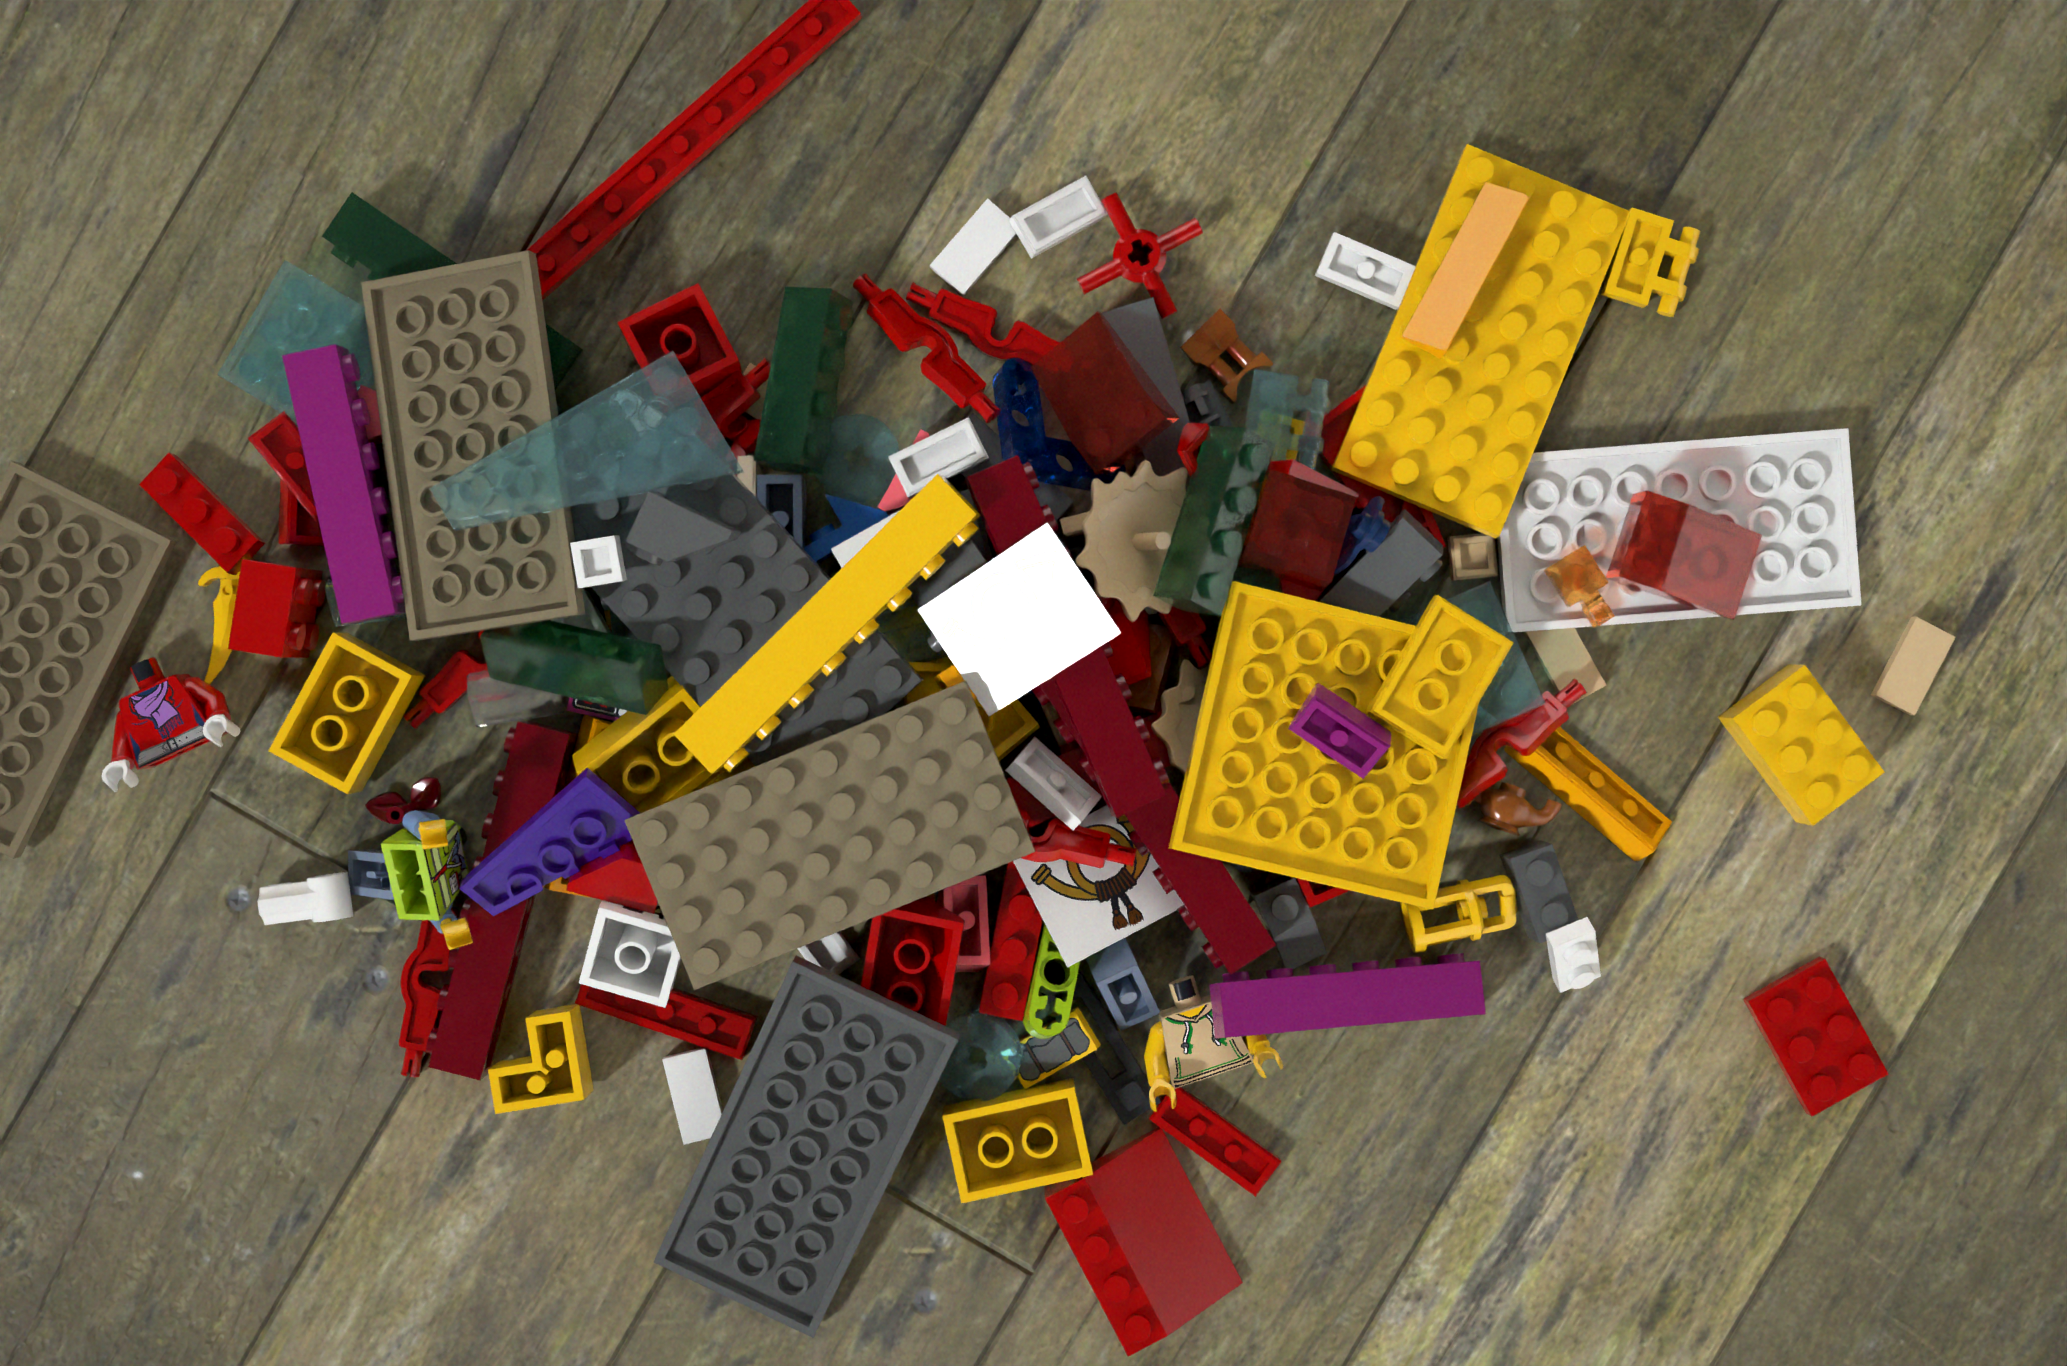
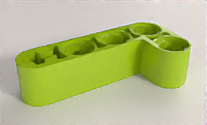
M1043 920L1023 1017L1026 1031L1038 1039L1051 1038L1066 1028L1080 965L1079 961L1067 968ZM1056 962L1063 967L1065 979L1061 985H1053L1046 980L1044 976L1046 963ZM1039 991L1046 995H1061V999L1056 998L1050 1003L1049 1015L1056 1017V1022L1048 1025L1046 1029L1042 1028L1043 1022L1041 1019L1036 1018V1013L1045 1009L1048 996H1039Z

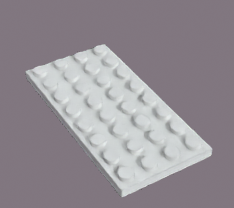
M1849 429L1533 453L1504 527L1497 538L1504 633L1861 606Z

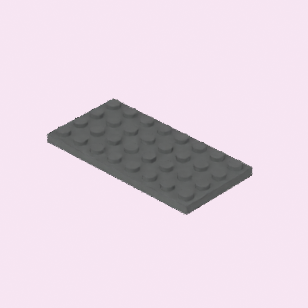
M673 412L571 510L575 542L619 535L627 581L592 586L591 588L677 682L683 685L700 707L831 579L677 412ZM648 491L667 495L741 531L738 539L680 561L667 562L663 560L661 566L636 556L635 553L638 547L626 542ZM877 629L862 644L854 640L842 651L847 659L828 677L821 672L809 684L814 691L798 707L794 709L788 704L777 715L782 721L781 724L764 740L761 741L756 736L745 747L749 753L747 758L755 766H758L888 713L924 679Z
M796 955L655 1257L654 1263L814 1338L961 1033Z

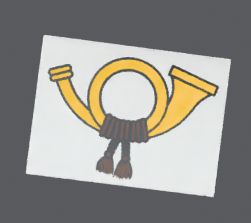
M1048 522L918 609V612L963 679L967 682L988 716H991L1121 634Z
M1107 805L1087 815L1079 824L1085 828L1109 833L1111 835L1110 843L1136 848L1127 835L1134 828L1126 815L1117 819L1111 815ZM1137 850L1133 867L1108 860L1105 861L1103 868L1062 859L1052 862H1033L1019 858L1013 861L1067 968L1171 914L1184 905L1175 890L1166 894L1152 873L1159 865L1150 852L1142 857Z

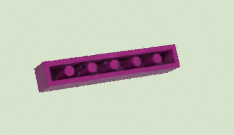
M337 344L282 355L341 624H354L406 613L401 575L398 576L394 559L398 558L396 536L393 531L388 532L385 514L390 511L389 500L385 489L378 486L375 470L380 468L379 455L373 442L369 443L365 425L370 424V414L365 400L358 396L355 382L360 380V369L357 359L353 353L349 354L347 348Z
M1464 953L1438 955V964L1422 965L1421 957L1395 959V968L1380 969L1379 960L1352 963L1353 971L1340 973L1336 972V964L1309 966L1310 975L1293 976V968L1266 970V979L1250 980L1249 972H1235L1232 975L1225 973L1222 974L1223 983L1210 984L1215 1038H1228L1485 1015L1486 1009L1480 961L1465 962Z

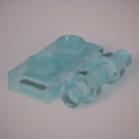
M1255 369L1239 460L1264 464L1268 461L1285 460L1287 449L1300 451L1298 462L1315 470L1317 456L1319 453H1323L1325 441L1324 438H1321L1324 414H1329L1331 399L1327 398L1329 381L1314 378L1311 381L1310 394L1301 395L1296 394L1299 376ZM1293 410L1306 412L1303 435L1290 433Z

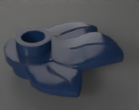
M1381 496L1372 498L1361 514L1352 515L1337 530L1332 542L1333 546L1339 549L1337 558L1331 566V573L1334 575L1347 568L1363 548L1370 553L1374 552L1387 536L1391 523L1384 518V512L1381 511L1385 502Z

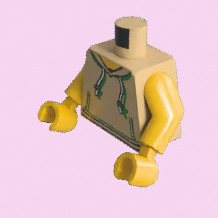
M1193 975L1182 977L1169 983L1176 1006L1160 1011V1021L1151 1027L1144 1053L1148 1083L1151 1086L1149 1102L1153 1111L1157 1112L1155 1099L1159 1095L1169 1096L1172 1109H1174L1176 1106V1088L1254 1063L1258 1074L1263 1078H1267L1262 1069V1064L1267 1059L1276 1060L1279 1068L1282 1070L1283 1062L1279 1053L1270 1047V1042L1265 1034L1215 1038L1211 995L1200 996Z

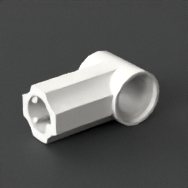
M348 872L313 876L307 878V881L273 884L259 888L258 910L264 925L312 919L313 922H325L354 916Z

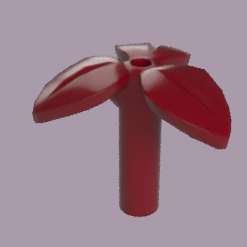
M424 777L412 785L410 803H407L397 792H385L371 798L365 804V807L380 821L389 824H400L405 814L410 811H421L437 807L441 799V785L436 777Z

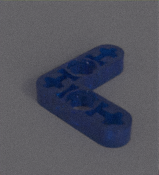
M1010 358L1004 362L993 376L992 382L995 405L1001 409L1000 414L997 416L1003 461L1018 455L1022 464L1027 462L1031 464L1038 482L1091 491V483L1095 478H1098L1103 483L1110 484L1119 472L1126 473L1124 461L1111 449L1047 437L1038 377L1035 370L1030 364L1019 358ZM1016 410L1025 415L1029 426L1019 424L1013 418L1011 411ZM1056 455L1068 459L1072 464L1073 471L1063 469L1057 462Z

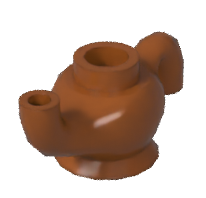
M1501 782L1499 789L1487 788L1468 803V805H1471L1472 801H1476L1480 804L1484 817L1479 819V822L1516 836H1520L1518 828L1541 826L1549 823L1559 813L1562 806L1561 803L1547 799L1546 805L1543 808L1536 809L1524 799L1526 790L1505 782Z

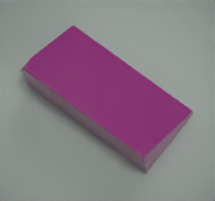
M1319 683L1311 690L1288 728L1363 779L1391 746V732Z

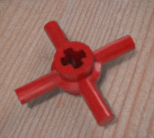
M1117 192L1105 197L1101 202L1120 238L1115 244L1112 261L1076 279L1081 291L1085 295L1122 276L1133 283H1144L1150 297L1154 298L1157 311L1162 320L1174 315L1178 310L1159 274L1162 272L1166 262V252L1203 234L1199 222L1196 218H1193L1157 236L1149 230L1135 229ZM1134 247H1139L1141 252L1145 249L1149 251L1146 265L1140 266L1138 260L1134 263L1129 260Z

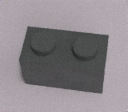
M1540 840L1500 854L1506 875L1510 878L1516 891L1517 907L1528 938L1540 944L1547 941L1546 933L1578 921L1552 844Z

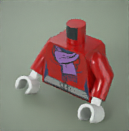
M156 657L143 660L131 666L130 670L140 690L119 700L120 711L116 715L111 763L104 768L102 780L114 792L118 791L117 785L122 778L132 788L138 785L139 782L138 776L131 770L134 766H136L137 770L155 768L211 741L222 747L221 737L230 733L234 737L238 736L240 728L230 721L231 716L225 695L201 678L191 677L189 674H175L165 678Z

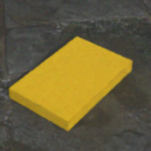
M1435 595L1366 713L1437 757L1447 759L1514 642L1441 596Z

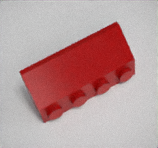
M928 897L920 898L872 918L861 986L946 1026L965 920Z

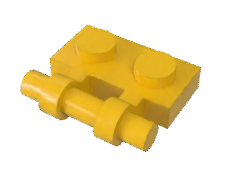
M1632 207L1628 210L1630 212L1626 226L1613 255L1601 295L1644 308L1648 306L1651 293H1655L1661 297L1657 313L1667 317H1674L1678 302L1684 300L1688 288L1684 285L1690 264L1696 262L1700 250L1696 247L1701 231L1692 227H1683L1679 241L1669 238L1674 220ZM1663 255L1670 256L1673 259L1667 279L1657 276Z

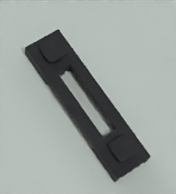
M1048 962L1044 967V976L1049 983L1061 985L1065 979V971L1060 964ZM1079 969L1073 1001L1081 997L1123 1064L1125 1071L1111 1078L1094 1051L1082 1057V1059L1125 1125L1151 1109L1149 1102L1151 1086L1144 1071ZM1042 993L1043 996H1048L1047 1003L1049 1006L1052 1000L1056 998L1061 999V995H1046ZM1159 1096L1155 1099L1156 1105L1161 1102Z

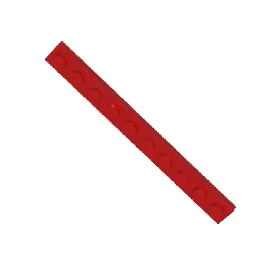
M808 0L532 244L527 250L536 253L542 301L860 21L862 15L850 0Z

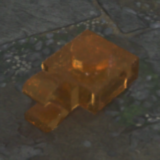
M1585 545L1544 569L1545 574L1566 607H1571L1580 602L1582 610L1593 628L1615 617L1598 589L1609 582Z

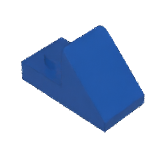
M826 494L842 526L835 530L831 523L809 536L812 543L805 546L804 550L819 564L834 555L831 548L887 518L889 514L886 511Z

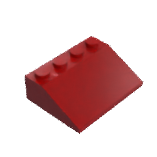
M1160 1127L1093 1161V1175L1049 1184L1044 1187L1045 1200L1128 1357L1167 1337L1243 1283L1168 1138Z

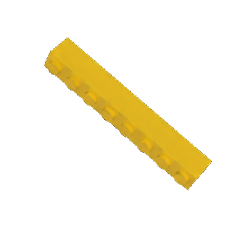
M937 474L674 733L675 737L711 774L721 771L723 768L730 773L749 755L745 747L756 736L762 741L781 724L782 721L777 715L788 704L794 709L798 707L814 691L809 684L821 672L828 677L847 659L842 653L847 646L854 640L862 644L880 626L875 619L887 607L892 612L896 611L913 594L908 587L920 575L927 580L945 563L946 560L941 554L953 542L958 547H961L976 533L979 528L974 522L981 514L943 475Z

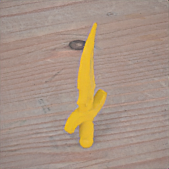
M221 566L207 570L198 581L199 586L207 587L213 581L220 579L219 593L213 601V645L209 667L204 680L208 684H211L224 668L232 652L231 649H228L240 571L235 576L227 573Z

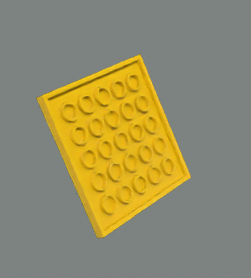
M1230 581L1168 848L1434 910L1478 705L1447 759H1441L1366 713L1416 626ZM1317 683L1323 685L1391 732V746L1364 779L1288 729L1295 715Z

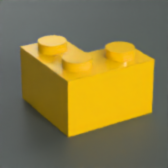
M573 1004L536 1010L525 1018L531 1056L501 1060L488 1069L495 1114L585 1100L594 1091L580 1005Z

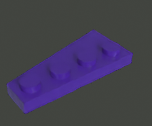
M587 767L461 880L459 889L492 916H495L543 891V887L546 884L560 877L566 879L578 873L581 866L601 856L604 859L620 851L621 845L632 840L624 820L638 815L640 812Z

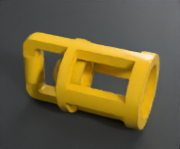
M1498 875L1471 882L1467 879H1461L1457 881V885L1439 888L1434 908L1456 904L1460 920L1457 922L1424 928L1420 911L1429 909L1400 902L1407 938L1415 954L1425 952L1427 946L1468 937L1472 941L1480 940L1482 934L1509 929L1516 924V891L1510 878L1506 875ZM1498 891L1501 915L1486 918L1488 917L1485 899L1483 896L1477 895Z

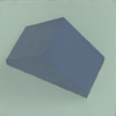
M348 850V878L351 895L394 900L382 850Z

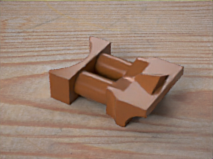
M1221 309L1214 313L1180 347L1194 366L1208 369L1224 386L1220 393L1231 404H1234L1237 400V387L1240 379L1246 373L1255 369H1270L1273 365V362L1262 351L1256 356L1239 339L1235 323ZM1225 350L1244 368L1238 375L1220 357Z

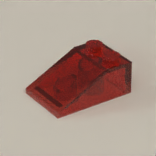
M1100 311L1092 315L1031 367L1069 439L1095 474L1113 473L1180 418Z
M1647 490L1632 496L1605 579L1734 620L1762 535L1690 504Z

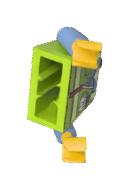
M410 811L403 817L402 823L404 828L381 843L398 918L401 920H430L437 931L444 934L449 950L471 944L473 940L466 918L457 919L451 911L453 900L460 891L461 880L468 874L463 845L467 841L466 832L453 820L440 819L434 813Z

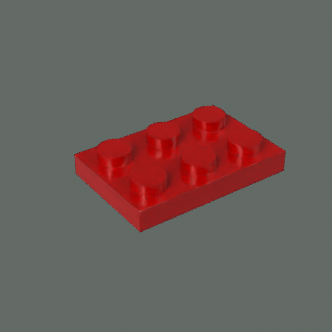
M1819 956L1743 998L1805 1113L1812 1117L1889 1074L1825 958Z

